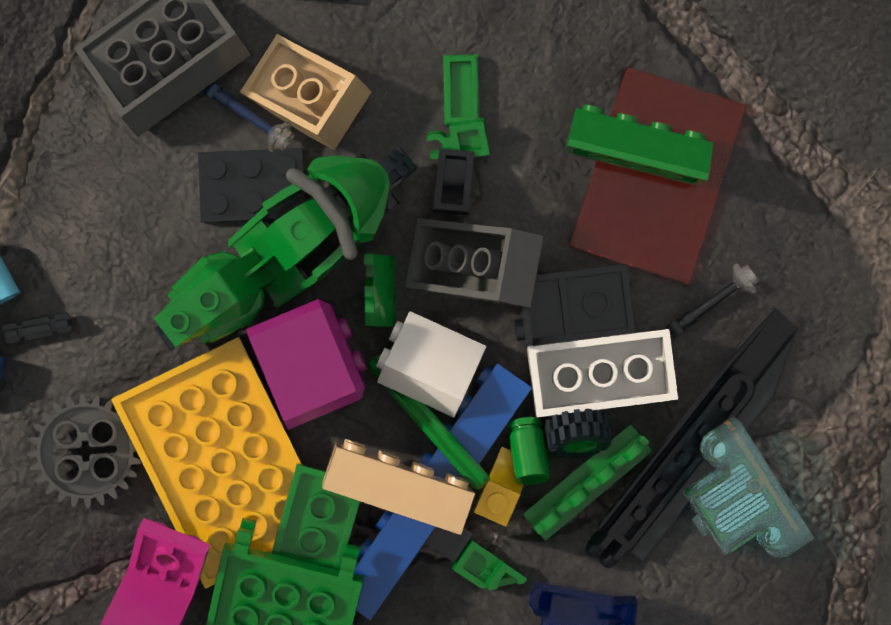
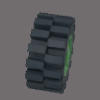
M574 409L572 413L565 411L562 412L561 416L557 414L552 416V419H548L545 423L548 450L555 457L559 455L560 458L571 456V459L577 458L580 455L588 457L590 453L595 455L600 453L599 450L605 451L608 449L607 446L612 444L607 413H601V410L598 409L593 412L592 409H585L584 411Z

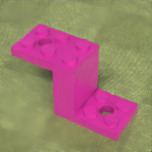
M143 518L137 531L128 569L100 625H183L194 601L210 544L201 541L196 536L185 535L170 529L161 522H153Z

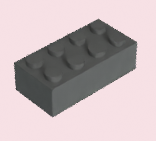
M418 218L405 287L434 294L530 308L543 236L512 228Z

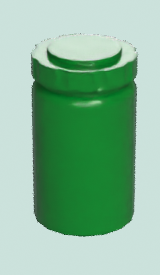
M523 417L508 423L514 478L517 484L535 485L550 479L545 434L542 430L544 426L541 418Z

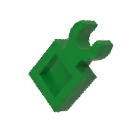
M485 118L450 123L449 134L440 130H433L427 133L426 136L427 141L438 140L442 144V149L473 151L474 157L486 156L491 153ZM439 149L431 150L430 158L438 159Z

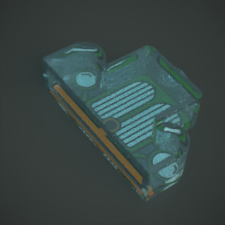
M732 417L710 431L703 438L700 447L701 454L716 469L686 488L683 492L684 497L696 514L692 521L702 536L709 534L715 545L724 554H730L756 537L758 544L776 558L789 556L815 539L739 420Z

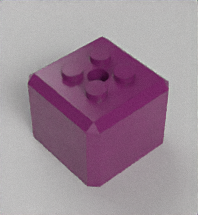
M317 299L246 329L288 430L364 398L368 386L362 372L366 371L367 367L360 351L353 352L348 339L354 336L347 319L344 317L339 319L333 305Z

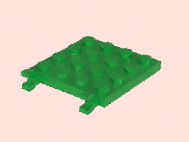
M242 518L235 544L225 542L206 625H353L364 576L354 574L361 547L347 544L340 570L250 548L257 521Z

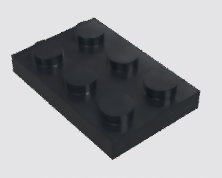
M303 148L198 152L201 223L249 221L263 208V202L292 185L286 178V172L290 168L298 169L304 173ZM305 195L295 199L265 220H277L295 207L305 203Z

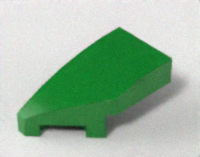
M471 538L451 566L455 572L479 588H487L489 591L496 590L498 587L505 585L524 584L528 579Z

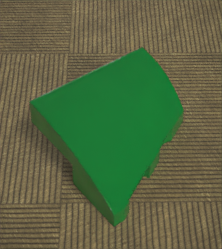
M364 254V265H366L364 286L365 326L395 327L397 257Z

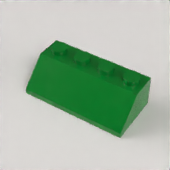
M584 105L583 109H575L565 153L697 186L702 185L708 180L714 142L706 141L705 134L686 130L685 135L671 132L672 126L659 122H652L651 127L638 124L637 117L618 113L617 118L603 115L604 109L592 105Z

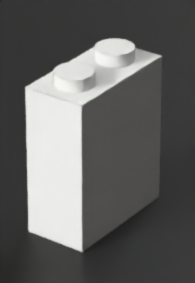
M409 311L405 322L397 321L389 340L395 342L392 349L384 348L376 367L382 369L377 383L455 417L486 346Z

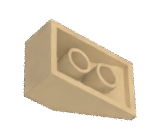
M278 34L240 91L248 99L333 150L336 149L372 92L356 75Z

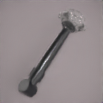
M736 263L733 266L732 283L693 310H688L681 315L682 318L679 320L677 318L666 327L675 338L680 335L687 326L690 327L696 323L698 318L737 289L756 293L757 290L754 285L759 280L749 266L746 264L741 268Z

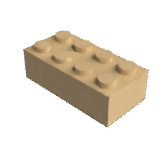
M345 439L344 444L335 443L322 482L323 489L459 535L462 534L475 496L474 491L468 487L469 482L465 478L446 473L445 479L435 476V471L432 467L414 461L412 466L409 467L400 464L399 456L379 450L377 456L365 452V445L349 439Z

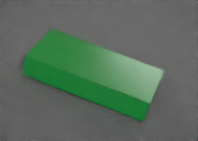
M478 54L443 55L444 126H449L450 123L479 119Z

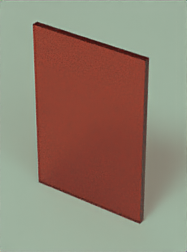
M626 67L611 117L617 118L618 113L637 117L638 124L651 127L652 122H659L672 126L671 132L685 135L686 130L705 134L706 141L714 142L708 180L702 185L697 186L596 161L570 247L592 253L594 256H601L658 274L662 278L667 277L690 284L746 105L722 98L720 95L716 96L656 77L654 74H647Z

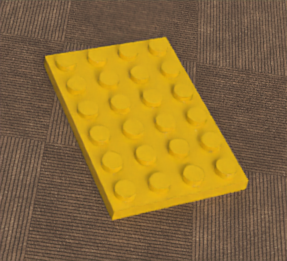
M240 337L228 341L111 399L176 531L185 535L196 536L201 541L210 544L200 578L205 589L216 583L225 542L235 544L242 518L257 521L250 548L268 553L272 552L296 464L302 463Z

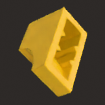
M501 447L489 473L490 481L483 487L473 511L506 527L524 485L515 483L511 450Z

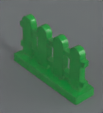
M631 424L627 425L611 439L612 444L607 446L608 449L605 451L599 450L600 453L591 455L523 512V515L545 541L653 452L648 446V440L644 436L639 435Z

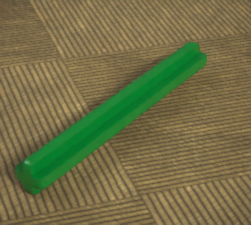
M381 355L375 356L367 365L368 369L377 379L382 369L376 367ZM384 386L475 490L482 489L490 481V476L427 405Z

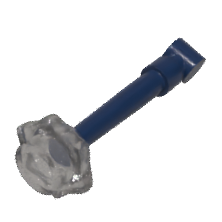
M213 82L207 86L203 93L214 100L217 99V102L225 108L229 107L268 133V149L270 152H274L278 148L283 151L291 143L294 133L291 132L290 122L285 121L282 124L272 126L235 100L233 95L225 90L222 91L223 88Z

